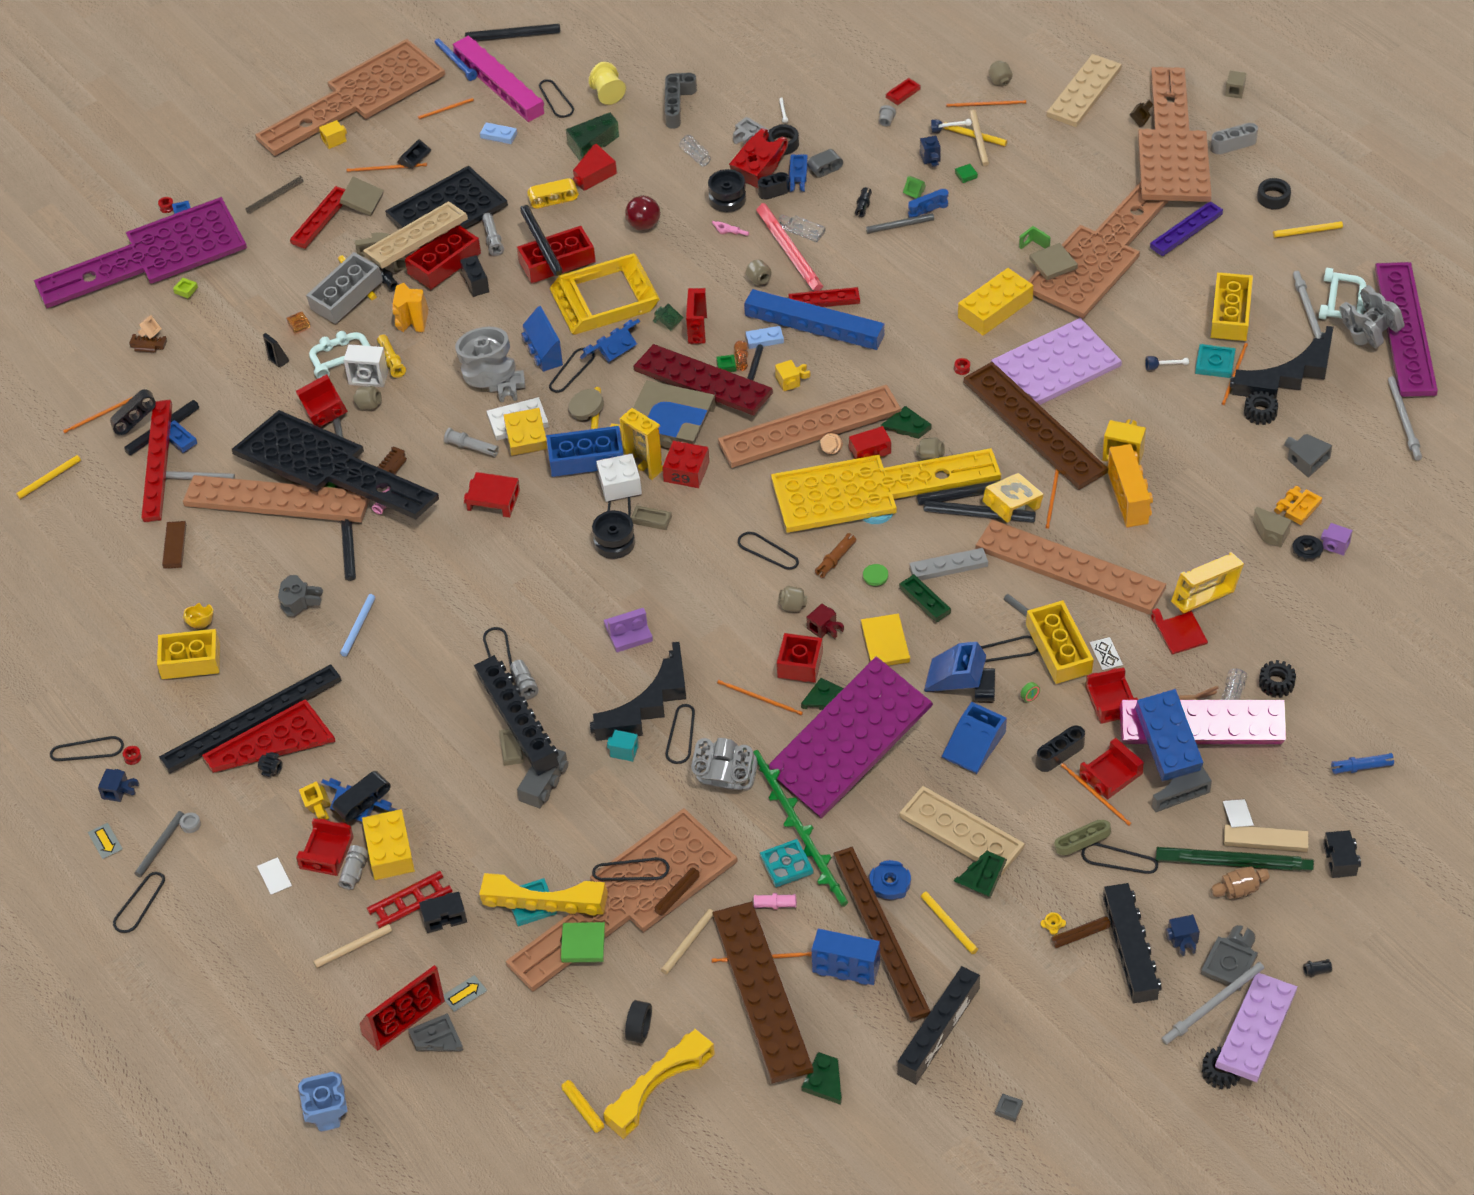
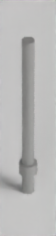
M1295 271L1293 276L1296 290L1300 293L1315 338L1321 339V330L1306 291V283L1302 280L1300 272Z
M1391 376L1388 378V382L1408 438L1409 449L1413 452L1415 460H1421L1419 440L1414 435L1396 379Z
M1261 962L1255 964L1184 1021L1177 1022L1173 1029L1161 1038L1163 1043L1167 1045L1177 1036L1184 1035L1190 1026L1264 969Z

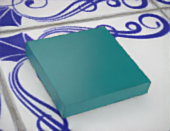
M1200 344L1195 374L1231 378L1236 348Z
M545 878L520 886L532 891L550 892ZM526 908L511 909L518 927L557 914V911L548 912L538 909L531 911Z

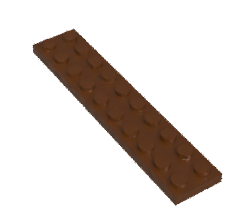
M993 362L964 377V383L1078 490L1108 473L1107 466Z
M753 902L712 912L771 1083L813 1073L811 1060Z

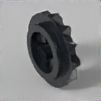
M1303 535L1296 538L1292 546L1293 553L1297 554L1298 558L1303 557L1305 561L1307 559L1314 561L1316 557L1320 558L1324 548L1323 543L1311 535Z

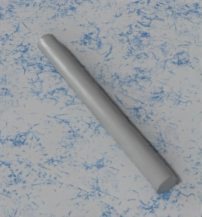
M166 471L165 478L192 479L193 475L235 479V474Z

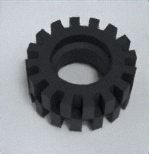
M1257 391L1253 395L1249 394L1245 401L1244 416H1246L1247 420L1250 419L1251 423L1255 421L1256 425H1259V422L1262 425H1266V422L1270 424L1277 417V398L1274 399L1273 394L1269 396V392L1263 394V391H1260V394ZM1261 406V407H1265V408H1267V409H1265V410H1260V409H1257V408H1255V407Z
M1276 660L1275 663L1269 661V665L1265 663L1264 667L1261 668L1259 687H1261L1263 692L1266 691V695L1269 696L1271 693L1274 698H1276V695H1279V698H1282L1283 694L1288 696L1289 692L1292 693L1295 687V669H1291L1292 665L1290 664L1286 666L1285 661L1282 664L1279 663V660ZM1279 676L1285 679V681L1276 682L1270 679V677Z
M1221 1046L1217 1047V1051L1212 1048L1210 1053L1207 1052L1203 1059L1202 1076L1204 1079L1206 1078L1208 1085L1212 1082V1087L1216 1088V1085H1220L1219 1089L1223 1090V1087L1226 1085V1088L1230 1089L1231 1084L1233 1086L1237 1085V1081L1239 1082L1241 1076L1230 1072L1220 1073L1216 1071L1214 1065L1221 1052Z

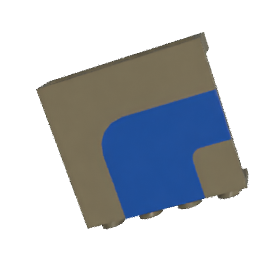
M646 380L633 409L660 424V446L670 448L673 440L695 444V439L708 411L714 412L716 405L715 395ZM638 432V436L641 435L645 439V436Z

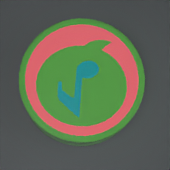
M1034 682L1027 683L1021 690V698L1026 702H1032L1039 695L1040 687Z

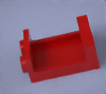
M688 288L686 312L688 344H705L704 318H707L706 288Z
M327 374L296 390L312 423L318 427L348 412Z
M476 472L474 478L470 480L468 493L466 492L464 495L467 511H472L473 505L502 509L503 517L510 518L520 493L519 479Z
M1124 667L1087 675L1086 689L1100 724L1120 720V704L1122 700H1138L1137 697H1133L1126 681V670Z
M1114 738L1110 741L1109 750L1088 765L1085 762L1080 764L1079 775L1099 795L1104 796L1108 800L1143 774L1144 762L1117 738Z
M313 818V830L304 851H299L296 856L299 869L338 876L354 838L352 828L343 822L336 823L326 819Z

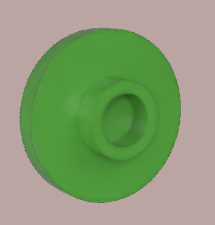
M880 564L869 565L863 571V579L872 586L882 585L888 580V570Z

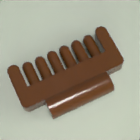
M133 334L129 344L131 348H134V351L156 353L157 349L163 350L165 348L167 338L163 336L149 339L148 336L146 338L140 335L137 337L136 334Z
M391 447L389 454L384 457V460L377 467L396 474L407 461L405 451Z

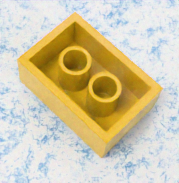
M216 629L158 635L157 667L161 679L220 673V642Z
M402 809L363 817L362 821L374 880L415 872Z

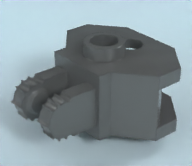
M289 575L280 584L278 599L281 602V610L286 616L295 617L303 609H308V606H319L322 601L320 596H322L323 589L321 587L308 586L307 582H303L298 575Z

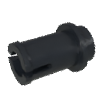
M1329 959L1316 962L1307 961V963L1303 964V971L1305 976L1313 978L1317 974L1331 973L1332 964Z

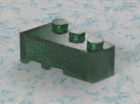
M609 112L567 128V144L579 161H581L593 145L597 144L600 147H606L619 137L618 121Z

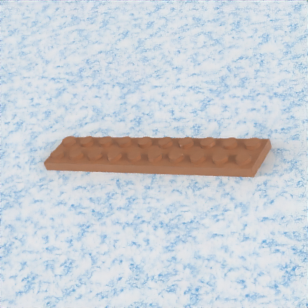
M886 384L718 438V444L731 468L820 440L826 434H839L889 418L895 413L900 412L901 408Z
M193 475L183 499V504L186 507L339 521L348 519L350 522L362 523L370 499L342 488L322 487L316 492L298 484Z
M993 519L976 544V549L983 548L985 554L1149 615L1152 614V610L1156 607L1166 589V583Z

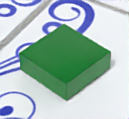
M971 164L955 168V174L962 183L978 178V173Z
M734 354L716 357L718 368L729 372H737Z

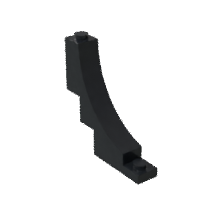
M1326 326L1325 333H1321V339L1314 338L1311 344L1299 356L1289 362L1262 370L1236 369L1235 377L1231 376L1230 387H1233L1232 395L1248 397L1249 394L1253 395L1256 391L1258 394H1260V391H1263V394L1269 392V396L1273 394L1275 399L1277 398L1279 387L1301 390L1303 377L1325 380L1334 327Z
M680 641L672 642V650L669 651L670 658L663 659L657 676L639 696L617 708L593 713V722H590L591 734L595 733L596 741L608 740L609 737L613 736L615 730L643 736L641 720L664 718L663 702L686 699Z

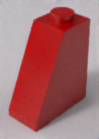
M593 145L573 169L575 185L586 191L616 175V161L599 145Z

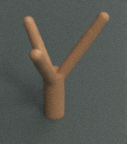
M1214 686L1196 695L1178 696L1180 700H1197L1216 694L1219 687Z

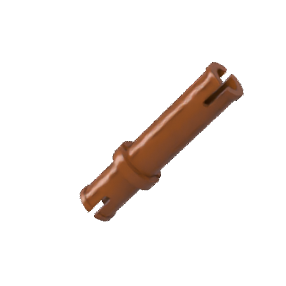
M847 533L832 552L825 555L823 562L815 569L817 575L822 572L820 577L824 578L831 568L837 566L840 558L856 542L854 535L849 539L851 533Z

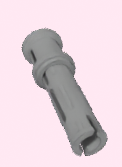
M486 213L482 216V220L487 233L486 242L489 245L488 250L491 255L498 256L503 253L504 246L501 244V236L497 233L493 215Z
M450 427L444 435V443H452L458 445L459 448L467 447L496 457L498 454L496 450L499 451V446L471 438L467 433L456 432Z

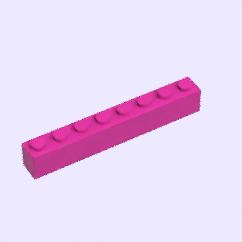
M467 36L452 44L454 53L470 69H474L477 72V77L527 122L544 114L543 100L537 97L531 89H528L522 81H519L513 73H510L503 64L501 65L485 48H482L476 40Z

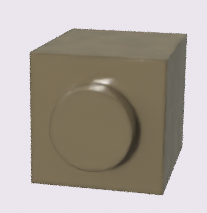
M1229 72L1225 96L1242 99L1246 73Z

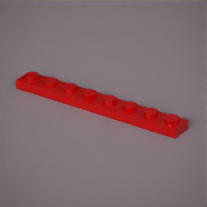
M171 400L156 401V406L152 410L141 516L143 522L162 520L172 415Z

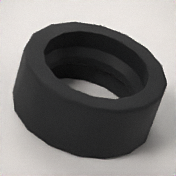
M780 124L768 131V142H773L779 137H789L792 139L788 141L787 149L783 155H788L797 150L799 146V133L795 127Z
M1269 178L1260 183L1257 194L1260 205L1271 210L1281 209L1288 205L1291 197V186L1286 181L1279 178ZM1278 191L1283 195L1272 197L1265 194V192Z
M637 1000L632 1002L625 1026L626 1040L643 1043L646 1040L652 1017V1005L650 1003Z

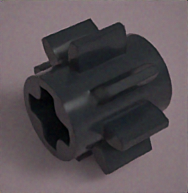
M270 752L260 757L258 769L262 770L261 775L271 777L280 773L283 762L278 759L279 754Z

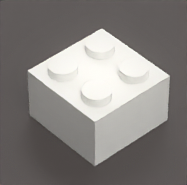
M348 345L344 364L349 385L384 387L388 375L384 347Z
M633 454L596 461L598 477L606 502L642 494L640 477Z

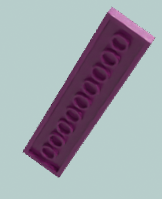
M1411 262L1376 263L1375 272L1379 293L1382 294L1386 301L1393 302L1399 307L1405 324L1398 332H1394L1390 327L1387 328L1401 397L1437 396L1438 389Z

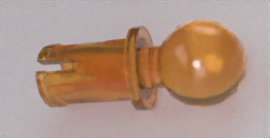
M743 340L737 341L734 345V356L737 361L736 368L738 370L740 368L741 371L748 368V345Z

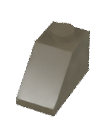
M1256 507L1253 522L1264 542L1281 548L1290 533L1292 520Z

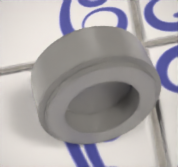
M186 813L179 821L181 829L185 833L196 832L201 826L200 818L195 813Z

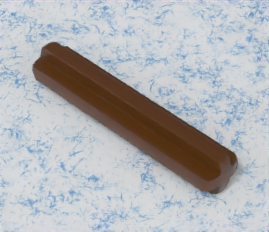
M690 868L655 905V912L663 916L700 877V872L695 868Z
M1107 916L1067 930L1052 936V944L1055 948H1059L1110 928V921Z

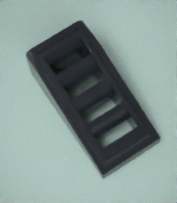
M264 333L263 339L268 360L281 368L289 362V358L278 342L267 333Z

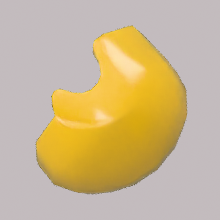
M197 603L194 607L190 606L184 610V622L190 627L203 629L210 625L214 609L210 604L206 607H203L200 603Z

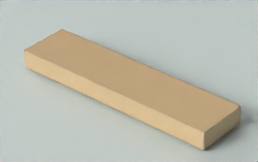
M1225 825L1224 846L1308 852V831L1248 826L1231 827V825Z

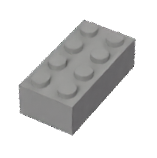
M353 252L306 295L310 309L336 324L383 281L379 266Z

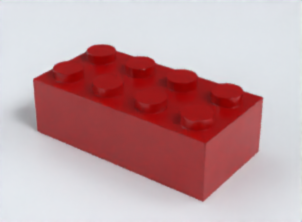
M460 225L448 230L447 233L439 235L431 242H427L405 258L407 274L431 290L461 268V259L481 254L479 238Z
M581 225L546 237L562 267L563 273L596 262L594 246ZM536 240L517 246L519 263L531 284L555 276Z

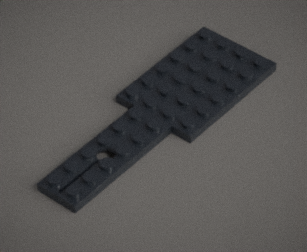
M281 410L274 413L232 448L233 455L316 492L328 482H331L415 520L439 500V493L358 459L357 457L364 452L362 445ZM388 486L391 488V489H390L389 491H387V492H379V491H377V488H382V489H383V488H386V487H388Z

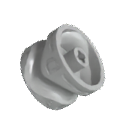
M481 327L473 329L461 336L455 345L458 359L462 363L461 371L464 381L471 386L481 388L498 385L508 380L515 371L514 359L506 356L510 349L508 335L500 328Z

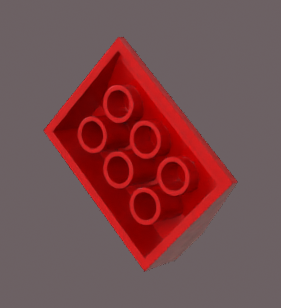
M435 965L366 1014L359 1023L362 1035L377 1051L445 1002L438 968Z

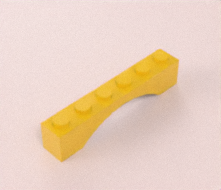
M484 873L479 896L482 904L488 907L500 906L509 909L526 908L531 911L538 909L548 912L563 911L570 914L604 915L608 891L605 882L583 881L574 887L561 891L538 892L518 886L505 875Z
M696 1029L690 1034L684 1035L676 1047L670 1048L664 1058L656 1061L645 1075H641L630 1089L622 1092L620 1098L615 1103H611L606 1107L603 1113L605 1124L622 1139L626 1138L639 1125L643 1105L654 1089L666 1079L678 1073L700 1069L715 1055L714 1043Z

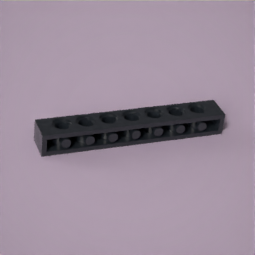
M495 655L475 664L474 668L478 678L536 774L540 775L558 766L559 763L556 757L559 756L556 747L554 745L550 746L551 740L547 733H542L544 729L539 720L535 721L536 716L532 708L528 709L529 705L525 697H520V689L517 684H512L514 681L509 672L505 673L507 669L503 661H498Z

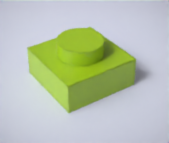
M182 278L175 285L173 291L174 294L189 299L198 288L197 282Z

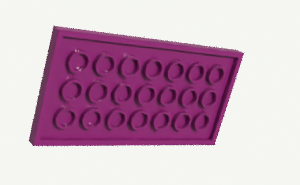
M876 656L769 763V769H779L780 774L777 781L822 819L933 706V703Z

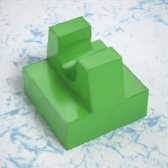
M908 176L903 193L917 199L925 191V182Z

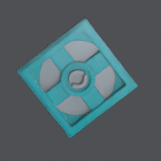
M798 839L760 852V858L775 887L814 874V870Z

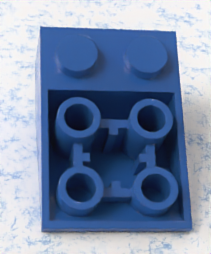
M978 641L959 643L932 658L924 691L979 687L986 654Z
M971 702L962 714L942 758L977 774L1006 733L1007 718Z

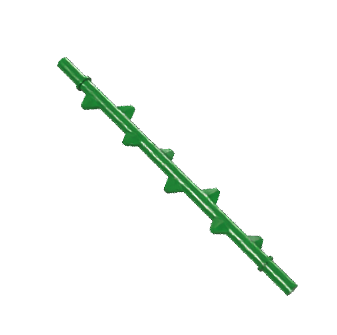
M759 750L753 751L758 760L760 772L764 774L772 788L769 800L780 801L788 815L784 826L795 827L805 844L804 852L806 856L813 857L822 873L817 880L818 884H828L830 891L834 893L842 907L846 906L848 900L840 889V884L836 882L827 867L832 857L830 854L820 855L810 838L814 827L812 825L803 826L793 809L798 802L797 798H787L777 782L780 770H770L769 764H766Z

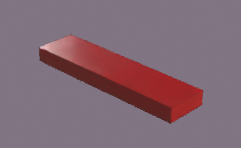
M858 287L788 294L789 299L820 307L860 304Z

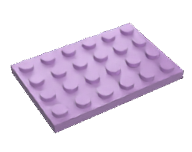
M1081 318L991 360L1039 405L1122 365V361Z

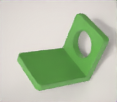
M1032 226L1020 235L1019 248L1023 249L1032 241L1043 248L1050 247L1051 238L1045 232Z

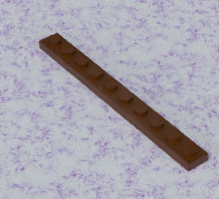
M853 846L834 852L835 862L871 939L880 941V958L910 1022L928 1017L931 1011Z

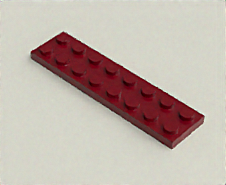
M655 344L633 366L634 371L667 384L715 395V402L753 416L773 394L772 387Z

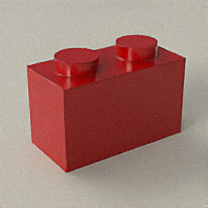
M881 426L849 436V450L854 459L880 455V457L891 454V439L884 427Z

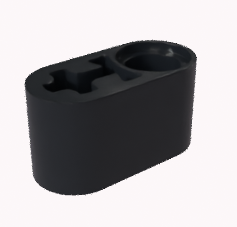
M785 172L771 174L758 180V196L763 200L782 196L789 192V175Z
M983 668L979 687L975 688V701H995V668Z

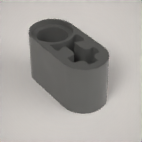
M833 149L816 154L807 162V166L817 177H823L835 172L843 165V159Z

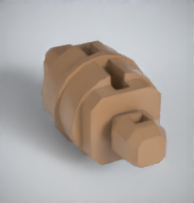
M1252 866L1235 869L1223 875L1222 884L1219 882L1213 885L1211 890L1214 897L1224 896L1225 893L1229 900L1246 897L1259 890L1260 884L1266 882L1270 876L1267 869L1256 870V873Z

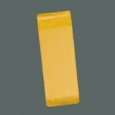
M570 178L532 186L527 191L533 208H543L573 201L579 195L574 180Z

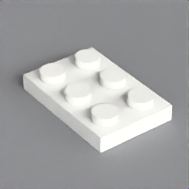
M539 397L487 411L496 441L507 438L503 414L540 408L544 428L549 427Z

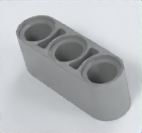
M1246 123L1214 132L1211 139V152L1223 154L1254 145L1257 141L1258 126L1254 123Z

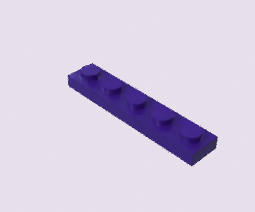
M1208 202L1150 242V248L1163 257L1223 214V209L1213 202Z

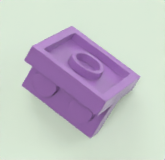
M644 608L604 620L605 628L616 653L653 641L652 634L647 625Z

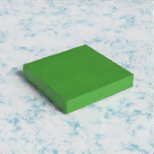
M605 922L563 923L561 962H604Z

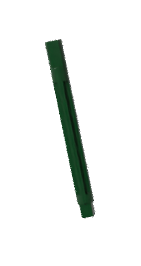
M1156 847V861L1237 867L1252 866L1253 868L1296 871L1314 869V859L1301 858V856Z

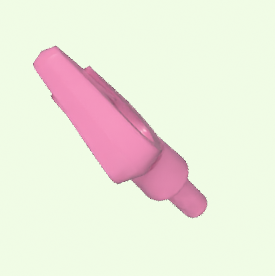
M712 221V224L720 234L749 235L748 231L741 230L739 227Z

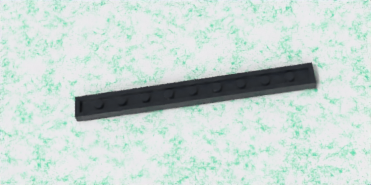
M330 664L159 756L160 762L167 772L171 774L202 757L203 754L305 699L308 700L341 682V676Z

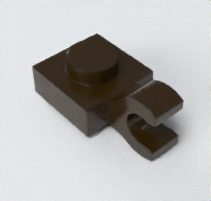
M1150 100L1145 104L1139 103L1129 114L1139 127L1143 126L1150 118L1151 114L1148 111L1153 106V103Z

